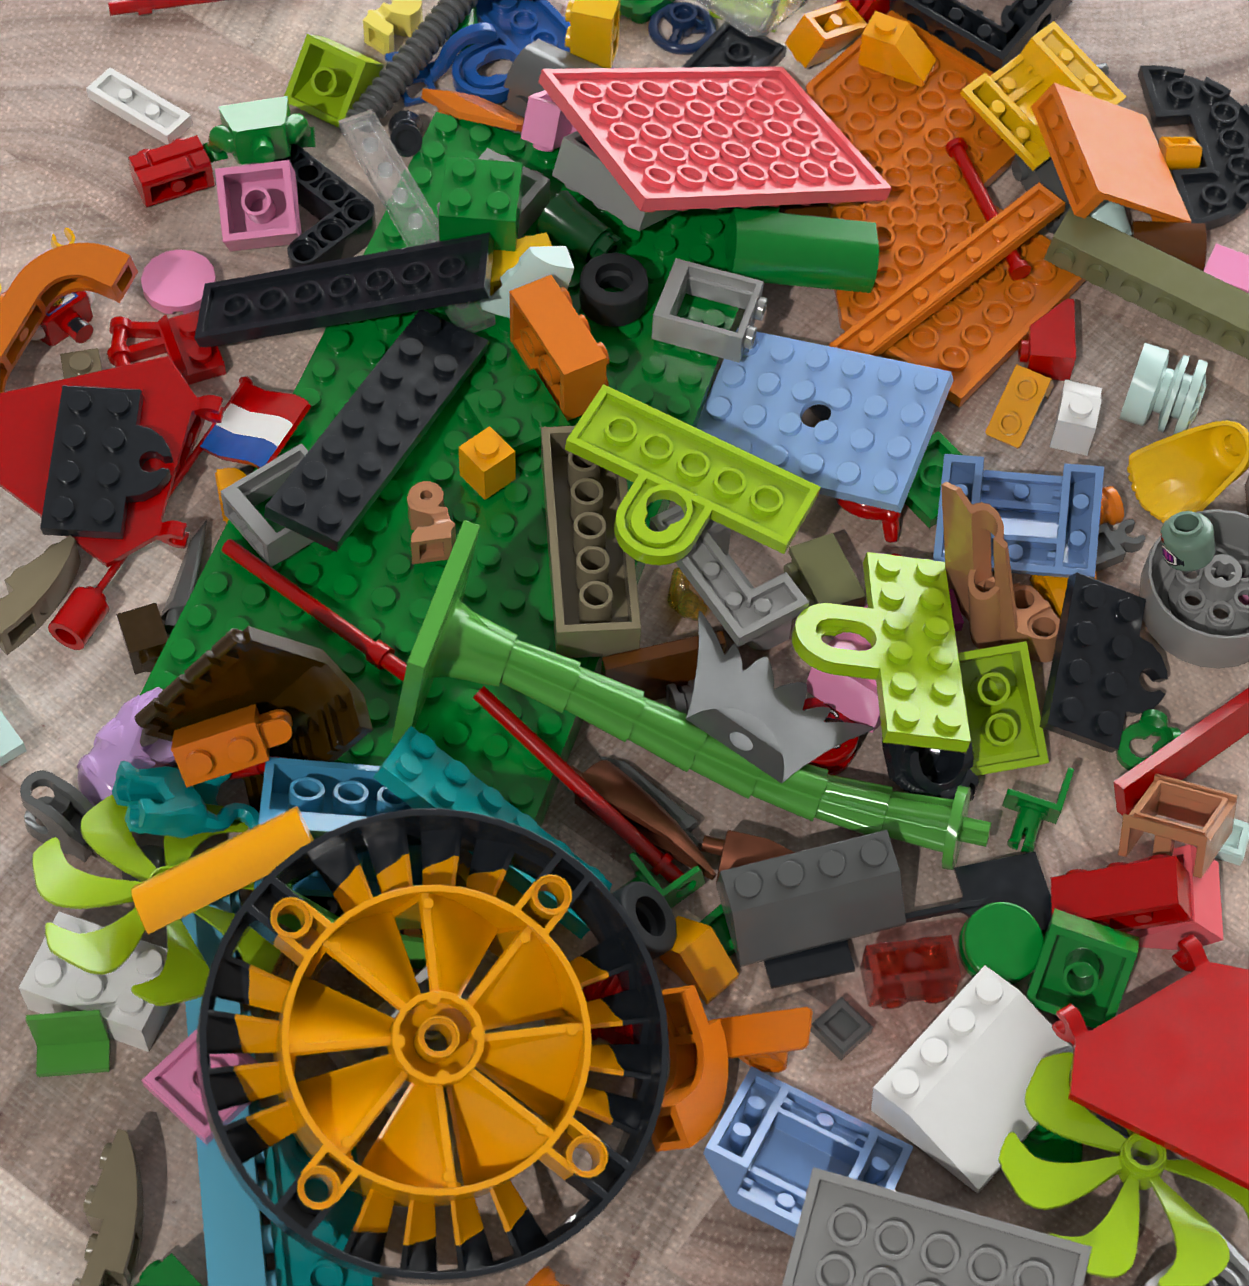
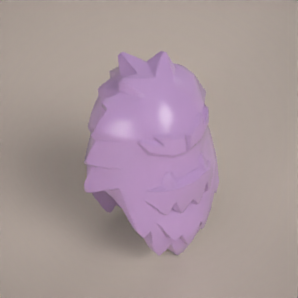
M156 687L142 695H137L124 703L115 718L104 725L96 734L94 747L91 751L83 755L77 764L78 788L93 806H96L102 800L112 795L120 761L130 762L137 769L163 766L174 768L177 765L171 751V741L159 738L150 745L142 747L140 744L143 728L136 723L135 715L154 698H158L159 693L163 690L160 687Z

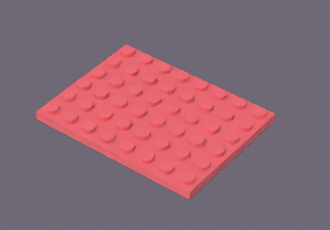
M784 67L542 69L538 81L640 211L652 213L660 210L686 211L688 209L705 208L716 210L727 207H779L781 205L839 204L841 202L868 203L870 201L887 200L891 191L888 183Z

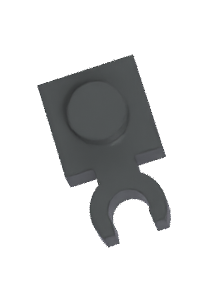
M1133 519L1122 521L1115 531H1111L1106 523L1099 525L1096 572L1123 562L1126 552H1137L1143 547L1146 539L1144 535L1136 538L1127 536V534L1133 531L1135 525Z

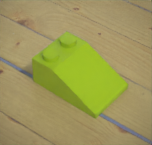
M1027 641L958 653L969 732L974 751V766L970 770L978 776L1049 763L1043 728L1039 727L1041 716Z

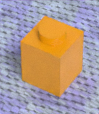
M489 426L459 446L460 476L486 500L516 479L515 450Z

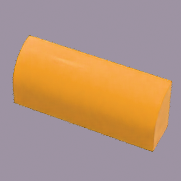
M295 806L134 886L131 889L132 898L147 934L269 875L275 867L294 852L313 841L314 839L298 807Z

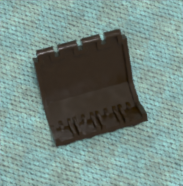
M250 626L243 631L235 628L231 629L212 646L211 650L206 651L185 670L184 674L178 676L159 693L158 698H154L135 715V721L140 727L144 728L145 735L172 742L174 730L256 704L260 714L283 709L289 712L292 717V735L287 742L271 747L270 756L335 762L373 730L364 694L323 649ZM264 774L243 777L249 805L260 813Z

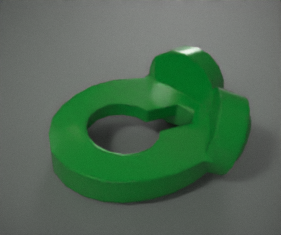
M1147 709L1142 713L1139 722L1130 725L1122 732L1119 750L1116 751L1117 760L1125 769L1131 770L1148 758L1137 757L1131 752L1129 744L1132 740H1146L1150 736L1159 737V741L1152 746V754H1154L1180 736L1181 731L1177 727L1168 726V718L1163 712Z

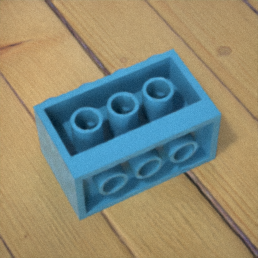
M269 757V761H266L258 825L297 806L315 840L329 831L356 820L381 813L413 808L373 778L381 766ZM408 845L413 886L423 885L421 845ZM369 852L357 854L373 897L380 895L381 891ZM318 870L293 886V890L301 895L335 898ZM265 876V877H263V878H261V879L255 881V882H254V889H255L267 876Z

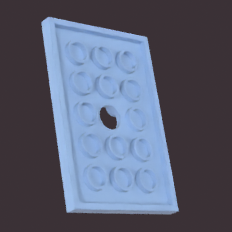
M756 332L752 349L745 348L740 363L727 359L723 360L705 401L696 428L820 486L819 494L901 513L954 379L951 371ZM813 405H825L831 410L830 418L820 421L815 427L806 426L802 422L803 413Z

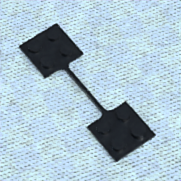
M1034 851L955 867L954 872L962 893V900L960 902L905 913L906 923L952 913H963L970 917L987 904L1009 902L1027 910L1035 918L1043 933L1047 932L1052 918V904L1047 883ZM848 940L763 961L771 989L855 972Z

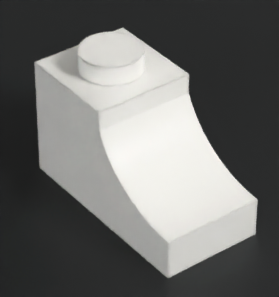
M1069 380L1064 381L1050 443L1051 448L1085 456L1088 455L1099 416L1102 388Z

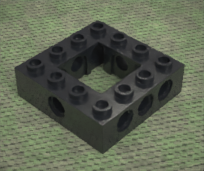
M890 0V10L995 73L1018 56L1034 35L1053 21L1055 22L1073 0H1015L1011 6L1007 4L1002 10L1000 25L983 16V11L979 9L975 11L958 0Z

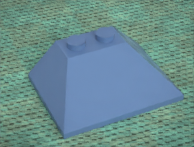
M944 454L941 484L949 482L960 487L972 505L980 502L987 503L1000 514L1004 524V540L1008 543L1011 573L1064 578L1080 573L1095 579L1104 466L1064 463L1063 476L984 470V457ZM940 490L933 561L945 562L942 490ZM991 533L992 571H994L993 538L995 536Z
M751 1066L706 1145L703 1154L731 1206L795 1238L813 1167L894 1190L914 1146Z

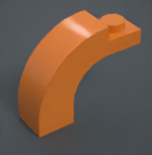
M695 985L662 990L667 1014L670 1072L665 1086L661 1110L651 1137L656 1152L687 1149L698 1143L714 1126L726 1096L729 1065L724 1030L720 1019L707 1020Z

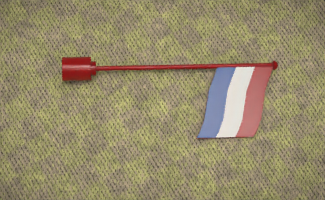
M241 377L239 379L240 386L225 405L222 422L213 423L180 468L175 476L170 496L202 451L221 460L252 465L258 469L276 459L312 406L304 398L295 394L264 390L253 385L250 377ZM126 558L113 564L96 588L87 586L86 588L76 587L48 625L50 634L59 643L73 650H82L109 612L107 599L102 592Z

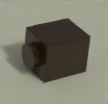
M157 603L116 614L135 675L143 672H152L168 640Z

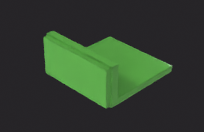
M100 1009L26 1015V1022L37 1045V1077L110 1071V1036Z

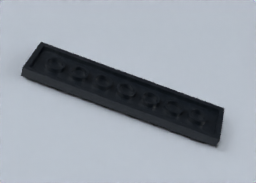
M489 232L206 283L202 295L195 340L199 347H212L488 299L490 296L494 241Z
M419 310L267 503L264 517L337 552L485 355L489 341L425 310Z

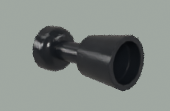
M409 110L395 113L390 118L388 124L390 146L397 155L411 157L421 149L423 123L416 113Z

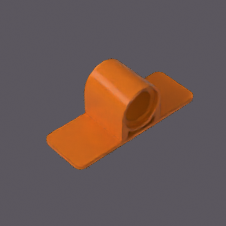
M809 1007L718 1018L724 1030L728 1059L739 1058L750 1067L752 1066L762 1072L778 1073L784 1071L787 1067L788 1052L803 1050L809 1044L812 1010Z

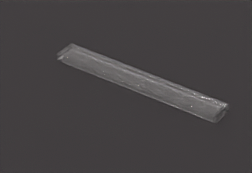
M373 109L339 120L341 133L406 245L411 247L439 242V221ZM480 300L442 306L452 324L471 333L495 325V315L482 310Z

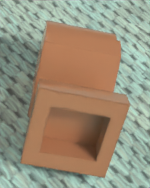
M431 481L419 482L411 487L407 496L409 523L411 529L415 530L411 537L412 564L448 560L456 541L455 523L450 519L448 508L444 507V493L442 488Z

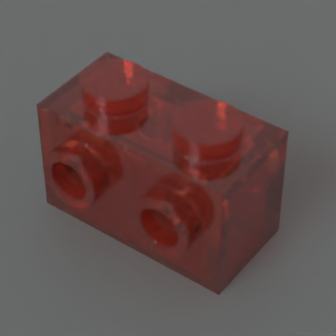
M952 935L866 945L860 965L868 1007L881 1006L883 1009H896L904 1006L907 1002L921 1000L928 1004L944 1002L954 996L961 977Z

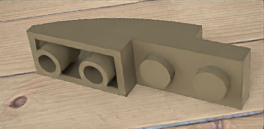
M71 535L59 543L50 545L42 555L27 565L18 567L11 576L4 580L9 594L0 598V648L6 655L24 643L46 622L70 589L81 564L76 541Z
M118 1129L113 1143L108 1142L103 1149L100 1158L102 1173L97 1186H90L84 1200L83 1211L86 1213L92 1230L99 1233L91 1235L84 1257L85 1261L88 1262L82 1279L76 1278L72 1286H111V1284L130 1286L136 1269L143 1230V1187L140 1168L128 1132Z

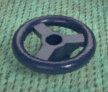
M689 2L667 4L655 12L648 23V31L652 41L661 49L679 55L694 54L717 31L713 16L703 7ZM663 18L672 25V34L668 40L658 30L659 23ZM691 33H705L700 40L694 43L680 44L683 37H688Z

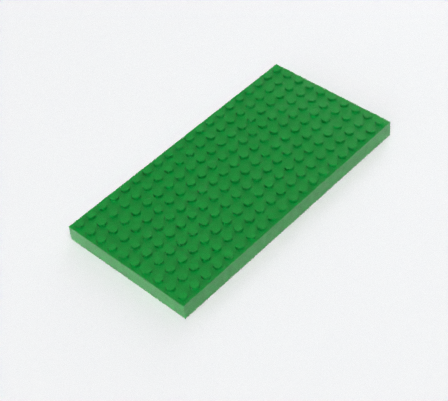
M436 112L422 138L421 149L413 156L363 255L439 242L437 204L441 200L446 157L478 159L488 148L500 155L508 156L514 162H522L523 166L538 171L550 179V201L558 193L567 190L586 210L611 228L612 233L622 239V246L618 253L629 255L636 259L647 271L648 301L644 313L636 321L625 326L608 327L599 325L586 316L580 305V275L587 262L568 250L574 271L567 290L571 296L573 308L578 315L583 314L586 317L591 329V335L597 343L602 342L608 352L610 362L606 365V376L609 387L696 428L705 401L724 358L653 340L652 323L654 311L676 258L728 272L723 230L734 208L779 213L780 206L727 207L716 210L708 208L688 209L686 211H679L643 230L637 231L625 226L622 220L608 211L597 208L591 200L578 192L568 189L563 182L552 176L560 147L552 152L540 151L532 146L533 143L520 139V134ZM540 216L522 237L537 235L536 226ZM550 240L552 246H560L559 244ZM615 287L604 289L609 292L623 291V289ZM685 294L677 317L736 332L745 309ZM480 300L425 309V311L488 340L487 352L340 549L335 552L316 542H312L272 568L374 641L381 640L394 649V655L407 664L448 561L441 560L412 564L411 537L415 530L411 529L409 523L407 496L411 487L415 484L431 481L442 488L444 507L448 508L450 519L455 523L456 539L464 520L480 525L463 603L473 612L517 634V640L556 653L541 446L515 456L516 479L486 500L460 476L459 446L480 433V430L464 406V396L529 371L527 365L510 341V318L482 310ZM419 311L326 327L293 394L308 401L312 407L277 457L301 443L308 451L312 448ZM582 415L569 420L570 426H576ZM627 480L628 491L634 483L630 480ZM271 496L254 507L274 531L278 533L286 527L264 517L265 506L273 497ZM656 500L646 507L648 515L645 519V524L648 528L650 526V518L667 510L670 500ZM228 520L140 695L156 687L164 690L178 676L184 674L185 670L206 651L211 650L212 646L231 629L235 628L243 631L250 626L324 650L364 694L373 728L369 734L335 762L381 766L396 745L391 740L403 681L385 668L382 670L377 669L366 661L364 653L222 552V547L227 540L232 539L265 562L231 521ZM635 560L636 581L638 585L645 563ZM605 656L571 659L581 662L580 667L601 674L602 658ZM451 677L434 678L415 729L429 736L437 747L454 760L462 762L474 776L488 787L498 790L506 801L520 812L531 816L538 826L541 827L560 780L478 704L473 697L485 686L566 763L584 720L566 710L560 713L502 683L499 686H493Z

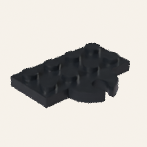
M62 386L40 525L43 535L123 539L128 503L146 501L158 495L171 479L169 469L160 468L154 472L142 470L143 464L153 458L160 459L165 464L173 463L170 448L164 438L153 429L140 426L144 399L142 390Z
M1075 573L1068 577L1040 728L1111 753L1119 750L1125 716L1132 717L1142 714L1147 709H1154L1163 700L1165 693L1160 690L1148 692L1141 686L1139 680L1141 672L1146 674L1152 682L1160 683L1168 679L1167 669L1162 656L1153 644L1140 637L1146 604L1145 598L1080 573Z

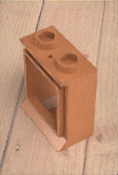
M1155 774L1154 781L1130 814L1123 813L1118 855L1127 857L1143 833H1151L1155 835L1153 856L1161 854L1172 856L1175 840L1197 846L1193 876L1202 878L1232 833L1238 795ZM1156 815L1165 816V817H1168V818H1172V819H1175V820H1179V821H1183V822H1186V823L1194 824V825L1201 826V827H1204V828H1203V829H1198V828H1195V827H1191V826H1187V825H1184V824L1176 823V822L1169 821V820H1166V819L1158 818V817H1156Z

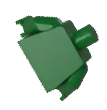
M288 96L218 106L222 125L213 127L210 130L208 142L203 144V148L211 163L229 159L228 154L232 153L237 163L242 165L268 163L276 159L287 158L291 153V144L295 143L301 148L316 147L314 127L309 126L303 115H290Z

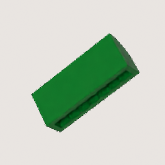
M734 208L723 230L727 269L730 273L757 279L769 284L870 293L874 286L879 264V242L875 222Z

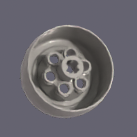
M1219 509L1199 511L1196 513L1207 517L1214 527L1216 552L1212 561L1204 568L1196 570L1198 574L1196 578H1186L1185 576L1193 571L1176 570L1166 563L1162 554L1160 535L1151 547L1141 572L1139 597L1146 599L1143 622L1157 643L1165 651L1181 661L1199 667L1217 669L1240 666L1249 662V605L1242 604L1238 599L1241 595H1248L1249 597V515ZM1191 595L1196 596L1201 603L1192 606L1186 602L1185 598ZM1219 608L1224 609L1228 613V617L1219 619L1214 616L1213 611Z

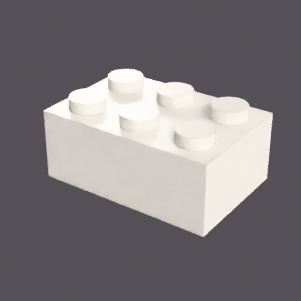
M59 911L53 921L55 925L79 934L104 928L103 926ZM45 937L19 986V990L27 1009L40 1014L100 1009L111 1039L149 1052L171 1005L157 1006L134 995L131 992V988L133 985L147 982L160 975L166 962L167 949L140 940L129 959L116 971L108 974H92L77 968L50 952Z

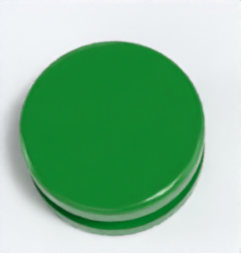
M994 902L981 907L966 920L959 932L957 949L963 967L973 978L984 966H987L1013 985L1035 969L1044 941L1039 924L1027 910L1009 902Z

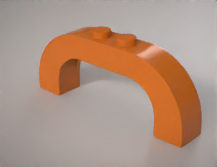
M72 243L56 247L39 255L20 271L7 292L0 295V393L5 392L6 382L10 373L45 315L57 300L73 292L91 291L118 303L121 302L138 274V270L129 254L97 243Z

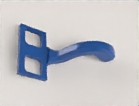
M486 22L476 23L456 32L446 41L438 58L433 62L426 63L425 69L420 71L416 79H413L412 84L423 82L428 89L436 90L434 83L447 72L457 54L464 47L470 44H490L496 40L497 32L494 26ZM399 51L385 54L386 62L392 61L394 54L399 53ZM407 91L401 95L405 107L427 102L421 99V97L410 98Z

